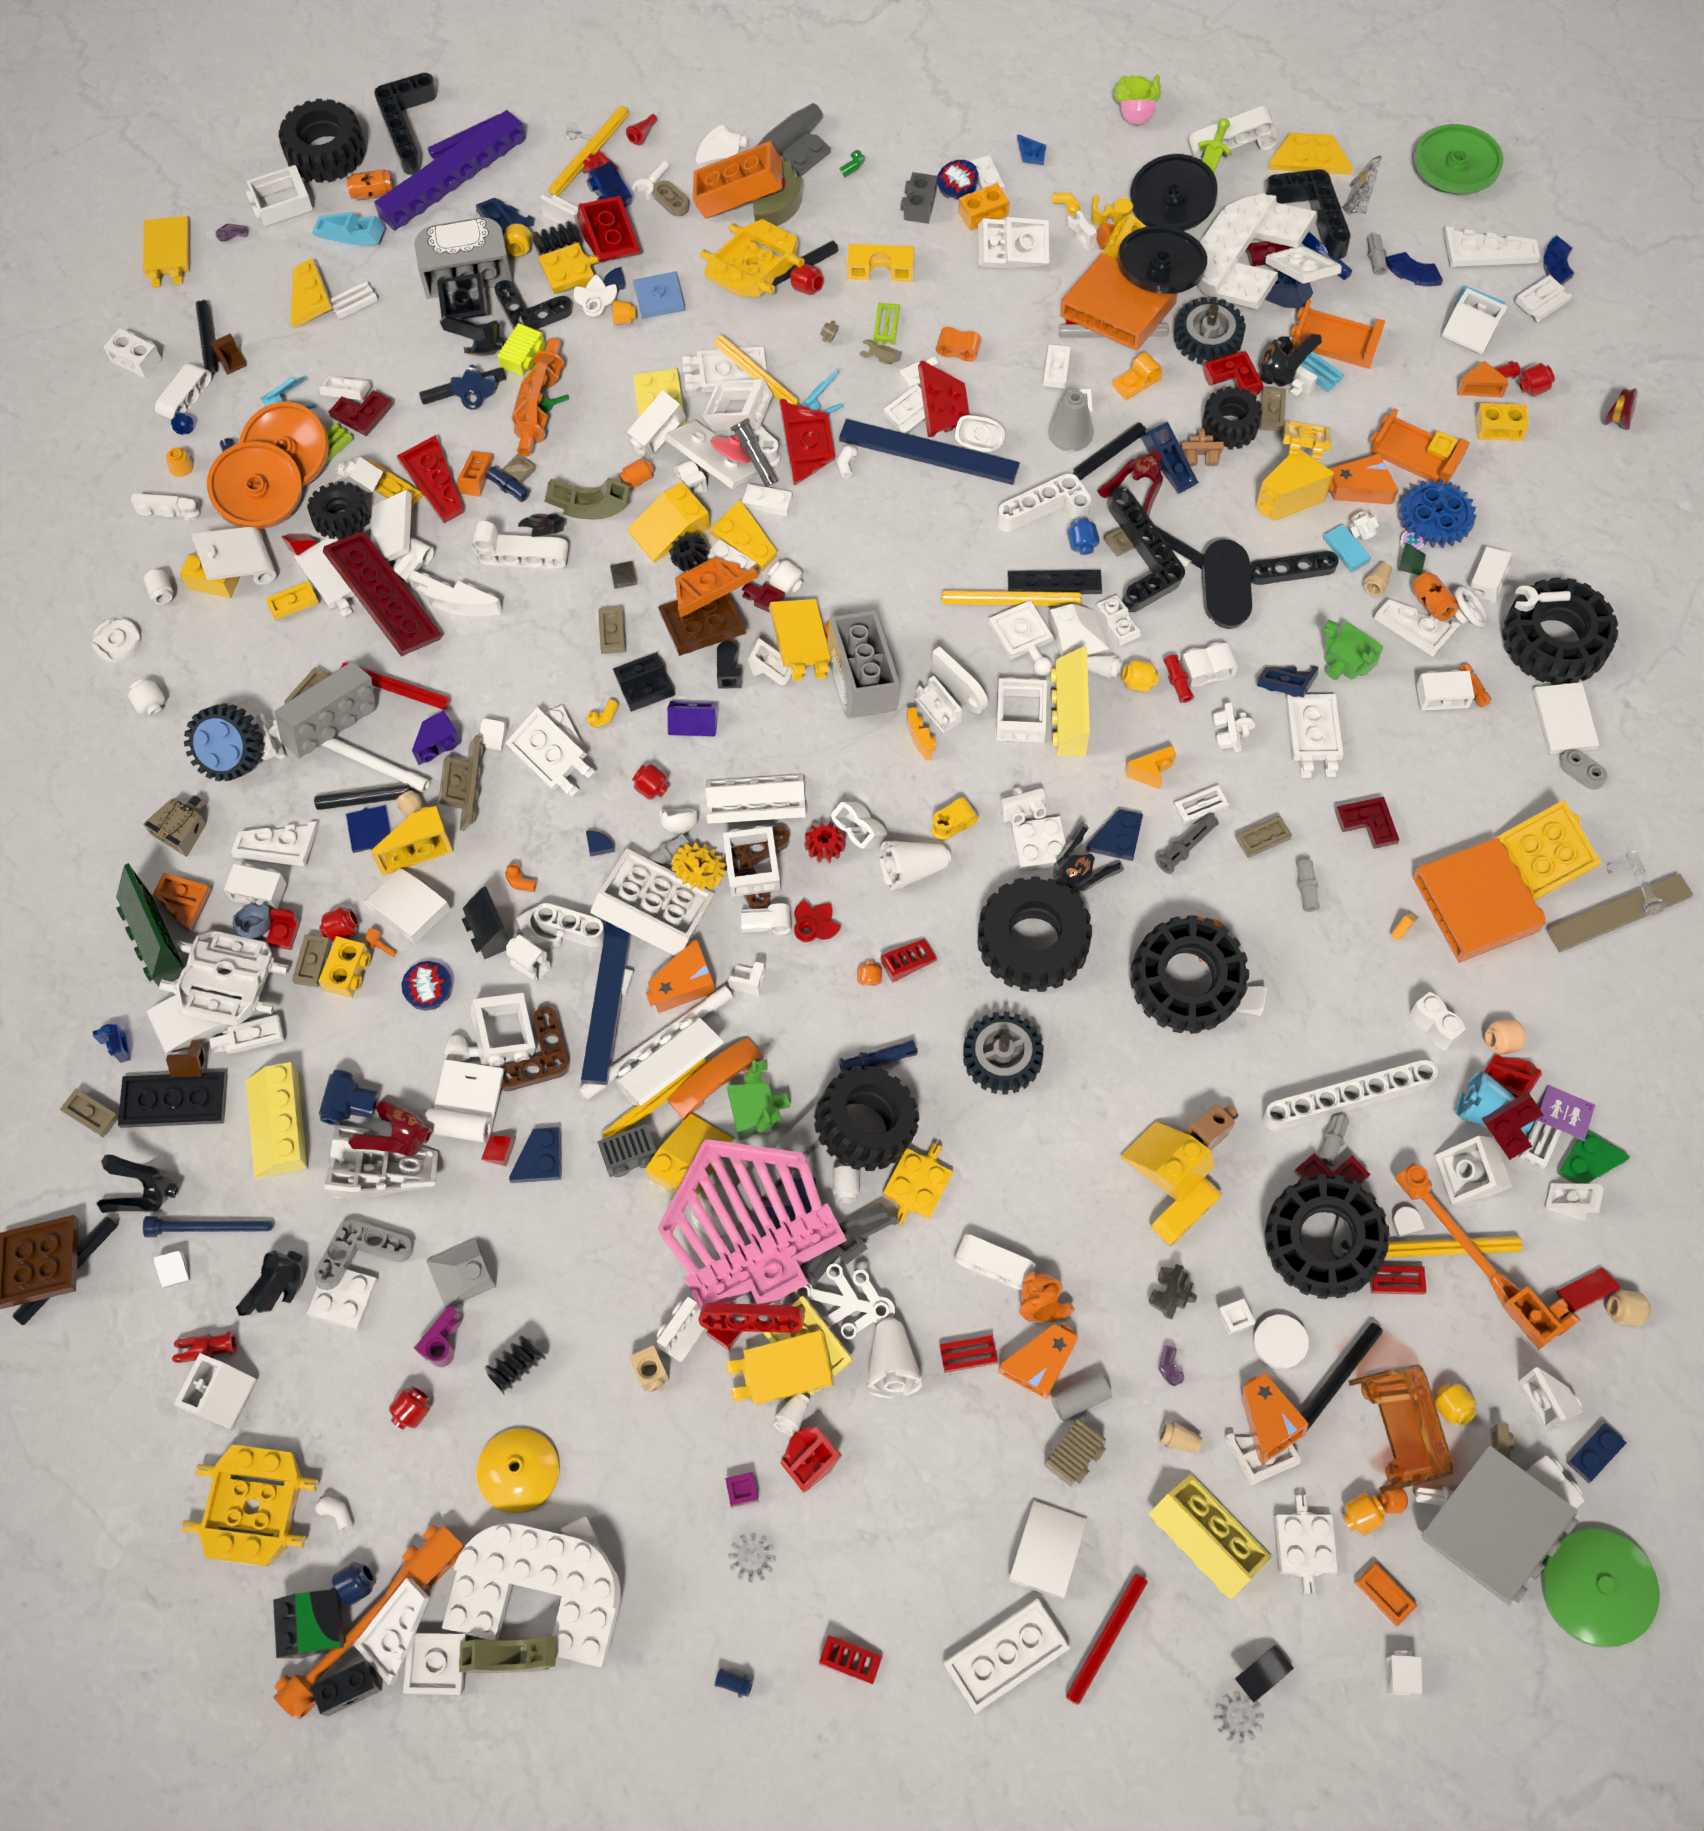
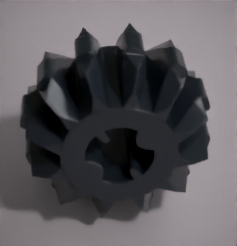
M686 532L684 537L678 536L677 542H671L673 548L669 550L671 562L683 572L706 562V556L710 554L707 542L695 532L692 534Z

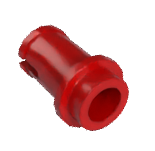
M1509 361L1508 364L1494 367L1505 378L1511 377L1515 379L1516 376L1520 375L1518 362Z

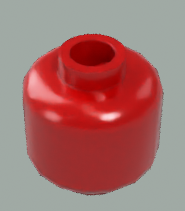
M804 263L800 268L796 266L790 275L791 285L798 292L814 295L823 286L822 272L815 266Z
M1537 363L1521 372V380L1518 381V384L1523 393L1527 392L1531 397H1535L1549 391L1552 388V383L1555 382V377L1549 365L1545 366L1543 363Z
M654 764L642 765L632 778L634 789L648 800H653L657 796L662 798L669 788L666 784L668 775Z
M339 906L322 915V924L319 926L322 936L328 937L332 942L335 941L336 936L348 939L356 934L359 920L352 909Z
M416 1387L402 1389L389 1406V1412L393 1417L391 1422L403 1430L406 1427H418L430 1411L429 1397Z

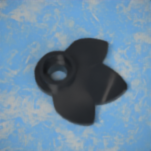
M533 514L522 519L518 523V527L533 528L532 537H539L561 532L565 521L558 514Z

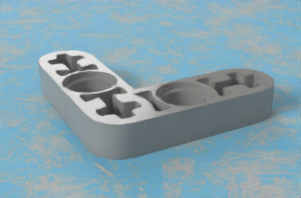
M346 1220L338 1227L315 1270L316 1285L322 1290H332L337 1287L357 1250L395 1262L406 1261L412 1254L411 1240L399 1233L356 1220ZM352 1230H354L355 1234L351 1233L348 1238V1243H346V1233H350ZM374 1236L383 1239L378 1245H370L368 1240ZM401 1245L404 1246V1249L401 1248L399 1252L395 1251V1248H399ZM337 1250L346 1252V1256L342 1259H334L332 1254ZM331 1270L332 1277H327V1279L324 1280L323 1276H327Z

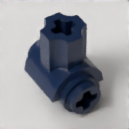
M333 1070V1073L329 1074L319 1110L320 1121L329 1125H340V1122L349 1119L350 1115L372 1119L377 1106L378 1091L358 1088L359 1085L352 1079L353 1074L344 1070Z

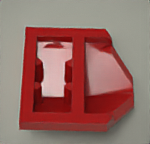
M1494 1055L1484 1070V1073L1491 1076L1515 1098L1527 1091L1530 1093L1542 1075L1541 1070L1531 1062L1520 1058H1502L1500 1055Z
M819 1426L800 1428L790 1439L780 1464L804 1493L832 1471L842 1454Z

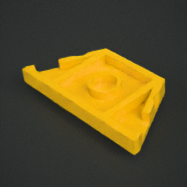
M1294 132L1289 133L1271 159L1268 170L1291 172L1322 169L1328 172V174L1351 175L1353 166L1333 135Z

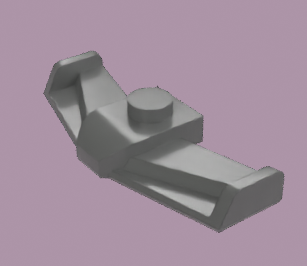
M880 1203L842 1223H838L847 1241L799 1265L806 1280L814 1288L817 1285L816 1282L827 1271L828 1266L833 1264L838 1257L846 1265L868 1249L862 1239L892 1224H898L896 1217Z

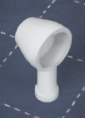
M454 1035L448 1039L444 1050L445 1060L466 1062L470 1057H480L478 1047H468L463 1036Z

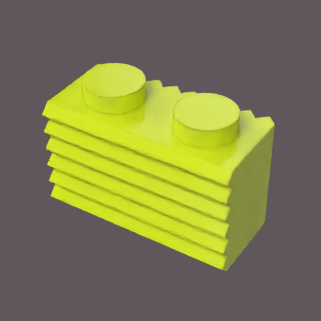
M517 323L515 330H513V333H511L497 355L500 367L523 377L527 370L533 368L535 353L545 349L543 333Z

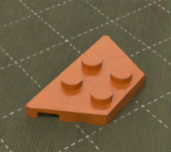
M714 557L675 577L679 616L682 618L758 578L757 570L755 568H750L749 571L740 569V565L737 563L726 562L723 559Z

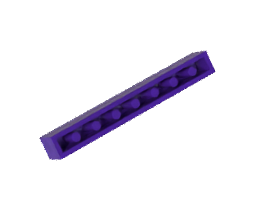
M506 109L374 201L378 217L394 231L404 226L415 216L421 214L425 209L438 202L442 197L455 190L462 183L471 179L479 171L488 167L496 159L505 155L506 152L525 140L523 123Z

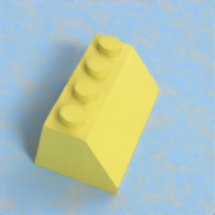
M1082 647L1056 659L1055 669H1051L1050 683H1055V690H1051V704H1055L1056 709L1051 714V723L1056 725V732H1052V747H1057V756H1086L1090 734L1087 647Z
M291 1062L266 1066L246 1080L255 1178L308 1169L298 1071Z
M1191 1473L1149 1513L1156 1525L1175 1541L1177 1547L1183 1550L1195 1562L1197 1568L1204 1572L1216 1584L1218 1590L1224 1593L1230 1600L1272 1558Z

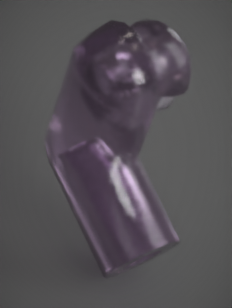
M225 224L217 229L215 234L219 241L227 242L235 236L247 237L249 235V228L244 225Z
M1164 1345L1158 1369L1168 1384L1177 1386L1183 1383L1185 1378L1184 1373L1180 1372L1174 1365L1177 1349Z

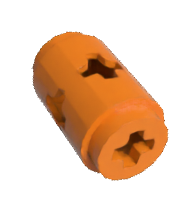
M384 169L354 173L347 177V187L351 199L364 200L382 197L394 188L391 172Z
M1426 572L1415 579L1412 585L1413 593L1433 618L1446 621L1455 615L1459 608L1457 600L1437 575Z

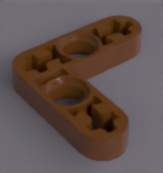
M782 826L772 827L773 837L775 835L783 837L781 842L774 839L776 854L786 849L790 842L789 832ZM767 842L737 845L731 848L732 857L739 859L742 868L738 871L737 865L733 862L735 877L757 874L753 866L770 857ZM757 844L763 846L764 850L761 854L757 855L750 851L751 847ZM724 855V863L726 864L725 867L727 869L726 855ZM769 892L758 894L764 901L761 904L755 901L754 894L743 896L751 909H765L770 906Z
M542 1006L533 1015L542 1055L500 1067L505 1069L504 1075L509 1074L511 1077L509 1083H505L502 1080L501 1090L513 1091L560 1078L568 1072L569 1061L558 1018L551 1007ZM547 1014L550 1017L548 1021L551 1029L546 1030L542 1021V1015ZM549 1036H555L558 1038V1043L554 1047H547L544 1045L545 1039ZM555 1060H559L562 1063L558 1070L553 1066ZM542 1063H545L548 1073L544 1074ZM537 1066L539 1073L535 1077H527L525 1071L528 1067ZM517 1070H520L523 1080L519 1081Z

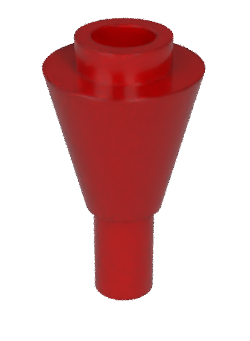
M651 114L647 119L626 128L628 140L635 145H641L650 127L657 121L656 115Z

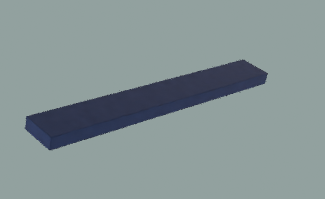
M849 419L845 420L839 436V442L1014 485L1020 467V462Z
M606 922L581 1075V1082L584 1084L608 1085L631 933L609 922Z

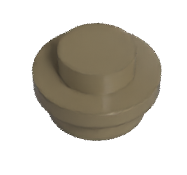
M833 320L830 324L826 322L821 330L820 335L823 336L822 341L824 342L827 340L831 343L839 329V326L835 325Z

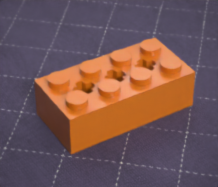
M771 141L697 169L693 174V202L705 219L782 189V159Z

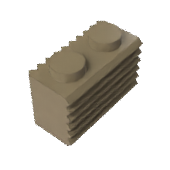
M1079 1418L1047 1459L1044 1466L1070 1487L1075 1481L1080 1484L1089 1473V1470L1086 1468L1092 1459L1097 1462L1105 1452L1106 1448L1102 1445L1106 1439Z

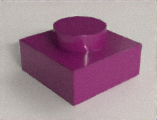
M753 1472L725 1478L731 1508L759 1502Z

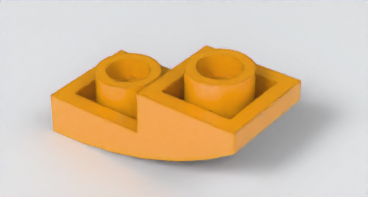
M916 707L907 708L906 720L912 741L925 760L929 761L932 757V751H936L935 737H930L929 728H923L922 716H917Z

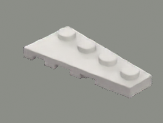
M1447 226L1444 231L1451 267L1538 263L1540 259L1538 244L1535 239L1515 236L1500 238L1494 233L1487 232L1486 235L1474 234V230L1465 229L1464 232L1454 231V227Z

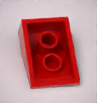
M620 196L578 205L577 218L580 230L598 262L641 253Z

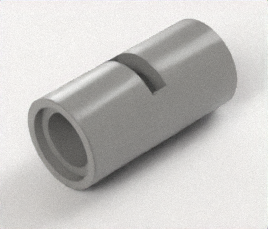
M1101 1373L1095 1374L1051 1395L1053 1406L1062 1421L1112 1398L1109 1385Z

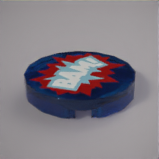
M967 160L951 161L943 166L937 175V185L940 193L946 198L954 197V199H959L966 194L973 193L980 180L977 167Z
M425 961L409 968L404 974L401 987L405 999L415 1009L428 1011L437 1009L441 1006L440 1004L450 998L453 983L449 972L444 966L437 962Z

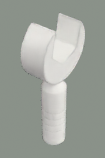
M662 161L648 179H639L634 182L632 186L634 197L638 191L646 190V201L653 198V184L669 168V164L666 161Z
M1520 586L1516 589L1515 594L1525 595L1528 601H1517L1514 607L1521 611H1530L1535 607L1537 601H1569L1570 591L1543 592L1538 595L1534 588Z

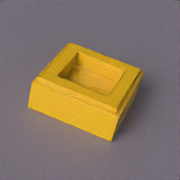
M1437 430L1427 449V453L1448 462L1459 439Z

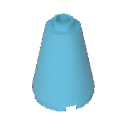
M1479 1071L1467 1083L1470 1086L1467 1094L1461 1093L1456 1107V1115L1462 1120L1485 1125L1482 1120L1483 1117L1516 1098L1487 1073ZM1534 1121L1522 1127V1131L1528 1132L1532 1128Z

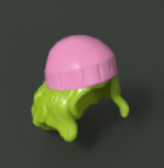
M1123 75L1120 81L1116 82L1113 88L1114 98L1118 103H1121V112L1127 122L1133 125H1142L1152 118L1155 112V102L1161 96L1159 75H1155L1153 83L1146 77H1135L1134 75H1131L1130 78Z

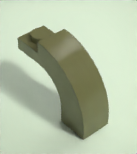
M782 161L783 178L786 181L785 187L772 196L761 197L753 201L755 222L764 219L775 226H779L791 219L800 208L803 197L802 176L797 177L796 169L792 170L791 161Z
M551 478L547 485L544 502L562 508L563 515L573 518L604 519L616 515L626 506L629 486L607 478L598 488L580 489Z
M541 1636L523 1640L474 1639L460 1642L459 1672L517 1673L549 1670V1667H555L557 1657L556 1636Z

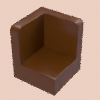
M231 333L210 343L227 375L247 366Z
M192 1040L187 1054H171L166 1057L171 1077L202 1076L207 1061L202 1040Z

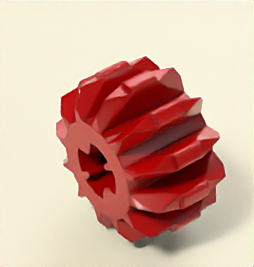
M820 821L818 828L811 825L810 832L805 834L806 842L804 843V848L808 850L810 858L817 856L818 863L823 858L828 863L831 862V857L839 859L840 852L845 850L844 842L846 837L844 834H841V829L838 826L833 828L831 821L827 826H824V823Z

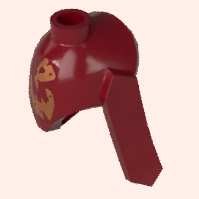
M1151 450L1149 454H1143L1136 459H1131L1109 482L1097 491L1102 498L1112 496L1113 492L1132 471L1134 472L1133 479L1136 481L1143 477L1150 478L1154 483L1150 487L1142 507L1146 514L1150 516L1151 508L1163 482L1160 465L1162 455L1156 450Z
M383 1100L376 1106V1110L383 1121L392 1123L391 1137L354 1134L349 1139L348 1144L352 1149L378 1150L413 1156L421 1151L424 1143L426 1144L429 1141L432 1129L427 1128L421 1117L405 1108H398Z

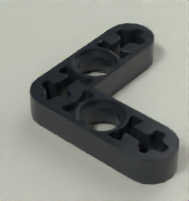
M502 280L497 282L494 287L496 298L513 330L517 326L518 317H521L522 322L525 323L522 325L537 330L569 317L573 311L571 300L566 296H557L526 309L512 282ZM503 290H506L509 293V297L506 298V295L503 292ZM512 304L519 305L516 310L508 309ZM540 312H546L548 314L544 318L536 317V315Z

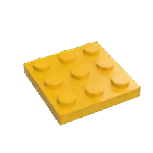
M1565 799L1497 836L1501 843L1507 847L1512 863L1519 868L1524 884L1531 889L1534 901L1603 865Z

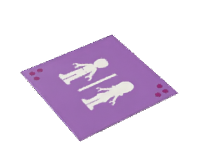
M1548 1085L1540 1108L1544 1115L1539 1117L1537 1121L1585 1141L1595 1105Z

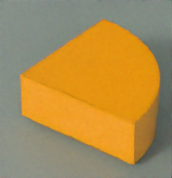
M1412 912L1405 915L1391 933V936L1399 941L1419 917Z

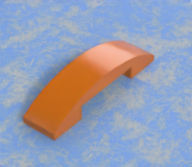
M745 1038L727 1048L697 1070L667 1101L684 1120L690 1113L692 1114L704 1105L703 1101L738 1073L741 1071L745 1073L752 1067V1060L759 1062L764 1056L749 1038Z

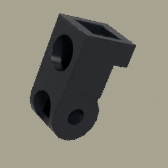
M723 641L717 646L718 689L742 688L741 669H735L738 663L737 645L732 641Z

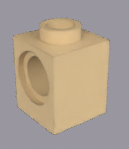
M654 1345L629 1356L644 1392L647 1390L654 1392L665 1386L664 1382L669 1379ZM647 1366H656L657 1371L653 1376L647 1377L643 1375V1371Z

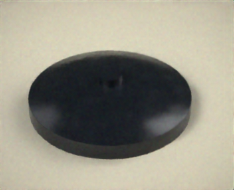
M1168 154L1151 160L1138 171L1133 179L1130 190L1133 211L1146 226H1169L1183 231L1201 224L1212 213L1218 197L1217 179L1212 169L1202 160L1187 154Z
M1157 225L1143 227L1128 234L1122 241L1118 253L1119 268L1131 283L1144 290L1160 294L1180 293L1196 286L1204 277L1208 260L1204 247L1195 237L1174 227Z

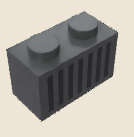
M647 1124L597 1141L609 1177L625 1176L630 1170L637 1167L646 1168L657 1152Z

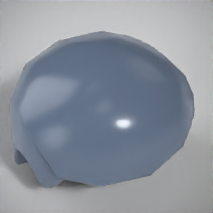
M264 902L261 906L249 903L246 908L239 910L234 915L233 928L240 936L245 938L262 937L271 927L272 917L270 916V909Z

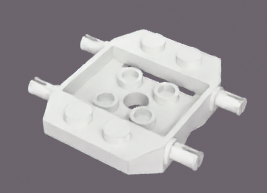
M214 930L196 936L193 944L180 940L177 941L176 951L190 953L187 965L182 970L177 983L162 979L159 990L177 994L182 1015L237 1027L249 1018L253 1012L260 1011L272 1014L274 1004L259 1001L260 994L268 973L275 972L287 975L289 965L274 962L267 942ZM228 969L231 973L222 975L218 971ZM192 986L200 987L205 991H218L226 993L231 997L240 996L242 997V999L239 1000L235 998L194 990L191 988Z

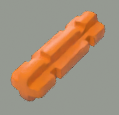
M1462 665L1459 668L1460 671H1470L1474 698L1476 697L1477 705L1479 707L1487 706L1491 701L1488 692H1484L1486 689L1478 676L1473 674L1474 670L1471 665Z

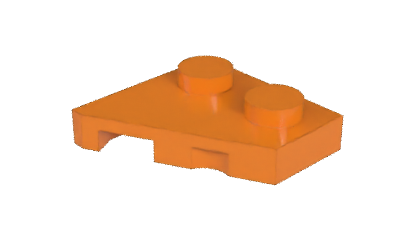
M163 872L153 895L188 931H192L211 889L207 885Z

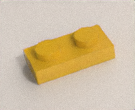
M309 581L265 598L275 621L319 604Z

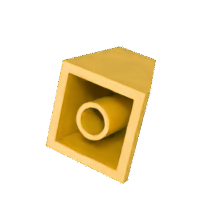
M1299 449L1298 455L1290 454L1262 482L1256 509L1263 516L1276 521L1323 503L1327 498L1334 472Z

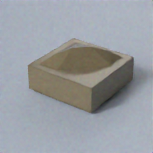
M517 454L502 470L504 474L514 477L516 482L521 485L535 471V466Z
M1121 528L1107 534L1104 538L1117 557L1135 548Z

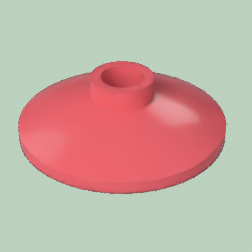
M731 435L730 438L722 436L711 438L710 443L712 447L722 455L741 463L751 462L746 450L740 448L739 445L741 443L738 437Z

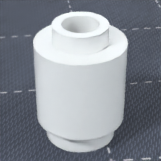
M160 569L148 571L144 576V582L150 599L158 605L170 602L173 590L167 573Z
M840 1163L838 1167L833 1169V1195L836 1196V1202L838 1203L856 1202L859 1195V1170L852 1169V1165L848 1163L845 1166Z

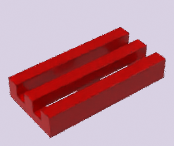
M1382 1265L1378 1273L1419 1274V1278L1377 1277L1376 1275L1370 1282L1371 1294L1425 1295L1427 1293L1425 1266ZM1378 1283L1420 1284V1287L1378 1286Z
M993 1335L939 1344L944 1373L998 1364ZM983 1344H988L989 1346L946 1354V1351ZM990 1353L991 1356L989 1358L948 1365V1360Z

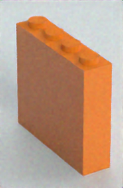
M1101 253L1062 299L1060 316L1138 351L1159 323L1175 306L1178 293L1160 294L1139 288L1122 274L1118 265V259Z
M1498 837L1420 866L1412 877L1459 963L1538 933L1546 923L1543 910L1536 905L1531 889L1524 884L1519 868L1512 863L1507 847L1501 843Z

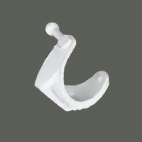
M536 907L527 910L516 918L522 936L539 948L548 949L561 945V938L565 935L563 930H557L556 938L550 939L541 937L531 927L530 920L534 917Z

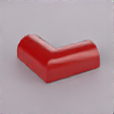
M1247 351L1204 363V376L1210 386L1233 379L1236 386L1241 387L1240 390L1244 391L1246 389L1250 391V395L1254 394L1257 396L1263 389L1264 385Z

